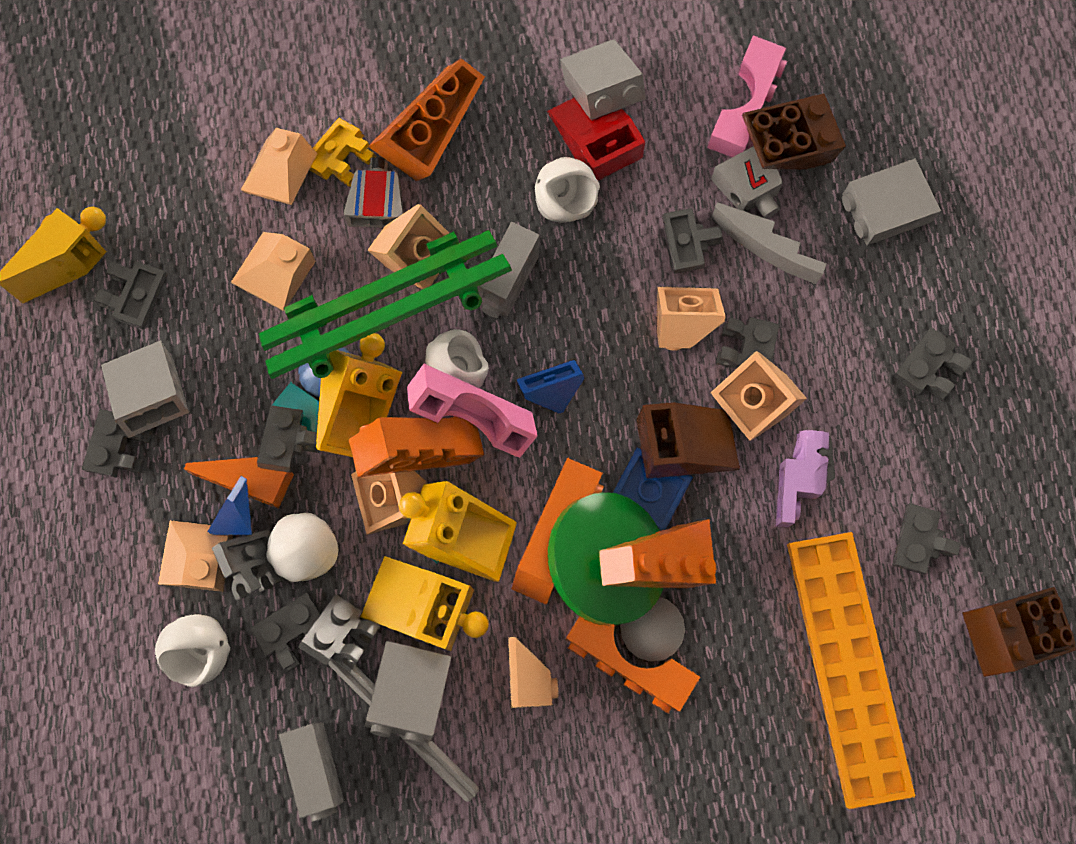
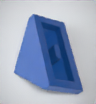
M572 360L516 380L526 400L554 412L562 413L583 382L584 376L576 361Z
M240 476L207 532L212 535H252L246 478Z

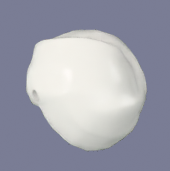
M570 157L558 158L542 167L535 184L538 210L546 219L554 222L565 223L586 218L598 202L599 182L591 168L584 162Z
M453 329L439 334L426 348L425 363L477 388L483 385L488 374V362L483 357L481 347L476 338L467 331Z
M312 513L287 515L277 522L268 539L266 557L277 575L290 582L309 581L325 574L334 566L339 550L335 535L324 520Z
M197 614L179 618L167 625L158 637L155 647L159 668L170 680L189 687L201 686L217 677L225 666L230 652L226 632L218 621L212 617Z

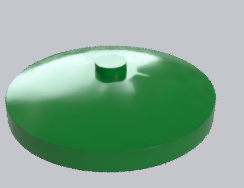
M600 492L574 501L557 518L548 544L550 575L562 600L573 612L585 620L607 626L629 623L644 616L658 601L663 588L602 586L601 550L625 542L637 540V538L660 531L652 517L643 507L623 495Z

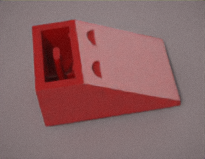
M574 97L548 110L550 118L574 158L589 166L598 181L642 159L646 142L631 117L623 109L590 120Z

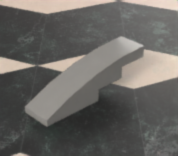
M717 202L711 219L731 238L759 258L781 270L817 284L824 273L827 263L798 254L801 242L772 233L774 221Z

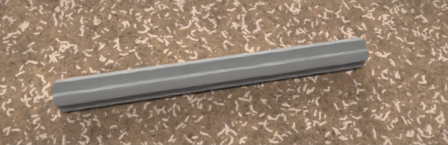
M331 658L329 666L370 706L375 684L356 665L349 672ZM424 740L423 745L406 742L466 802L471 801L479 792V787L432 740L430 742Z

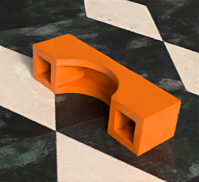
M579 616L565 639L570 643L568 646L570 651L583 659L587 654L598 661L596 664L598 669L611 677L616 672L626 679L623 685L638 695L645 691L653 696L652 704L669 714L671 709L676 712L681 711L700 676L673 659H669L655 668L636 667L627 662L617 650L614 641L615 625H599Z

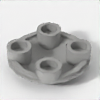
M659 597L656 604L644 616L635 621L620 624L621 637L627 649L636 657L649 662L664 660L675 654L683 642L685 634L684 618L674 604L667 599Z

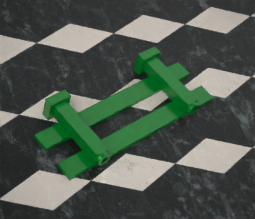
M489 230L459 243L455 232H451L427 243L426 246L431 256L320 306H318L313 295L284 307L289 320L259 333L262 348L266 351L295 337H300L302 344L265 360L268 374L273 379L308 363L314 376L325 378L334 370L329 355L333 351L455 296L459 297L465 310L479 308L483 301L477 286L511 272V266L504 254H500L467 269L464 265L467 260L498 247ZM446 272L448 276L443 281L322 334L321 327L335 319L438 273Z

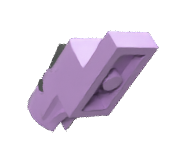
M804 430L799 431V434L797 433V441L792 456L795 459H785L779 468L776 526L787 528L792 526L795 520H799L801 513V502L796 501V498L817 499L826 489V483L835 478L832 440L828 432Z

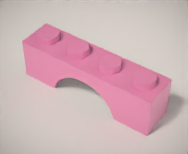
M756 36L752 37L738 73L750 88L751 100L740 108L721 111L707 148L734 157L753 146L742 114L761 109L764 101L771 102L777 85L772 84L774 77L781 78L787 61L782 59L786 50L785 47Z
M427 364L422 365L407 386L409 411L437 423L444 416L463 418L478 427L487 436L493 447L518 458L524 454L538 436L531 411Z

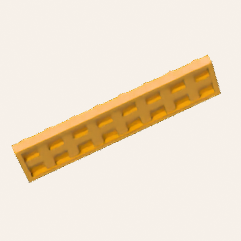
M848 532L787 544L846 808L854 809L916 797L853 533Z

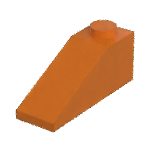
M258 457L186 463L184 470L190 474L229 490H232L240 476H243L247 479L249 498L279 509L294 476L292 472L259 468L257 465Z

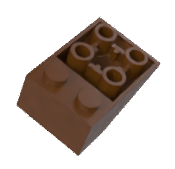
M825 93L742 114L763 169L806 170L832 163L846 147Z
M676 402L642 406L636 421L647 479L740 470L730 417L725 410Z
M1055 587L962 612L984 677L1017 671L1076 650L1074 634L1070 629L1063 610L1062 601Z

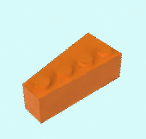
M462 58L449 65L368 147L415 181L431 176L485 76Z
M457 416L442 418L439 423L427 418L379 417L371 424L360 427V432L349 439L358 477L467 465L485 455L478 427Z
M566 459L518 565L511 590L547 605L555 587L548 565V544L552 528L559 515L571 503L585 496L602 492L604 486L599 484L602 472L572 459Z
M710 519L676 525L670 529L655 532V534L601 550L602 586L691 588L716 584V563L713 557Z

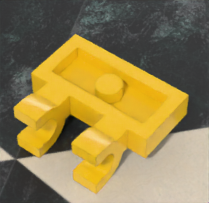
M338 118L313 147L317 155L309 170L325 180L331 174H334L342 183L351 187L354 174L349 171L351 168L349 164L343 162V160L352 152L361 161L369 165L371 158L376 157V155L368 150L369 143L362 139L364 135L359 128Z

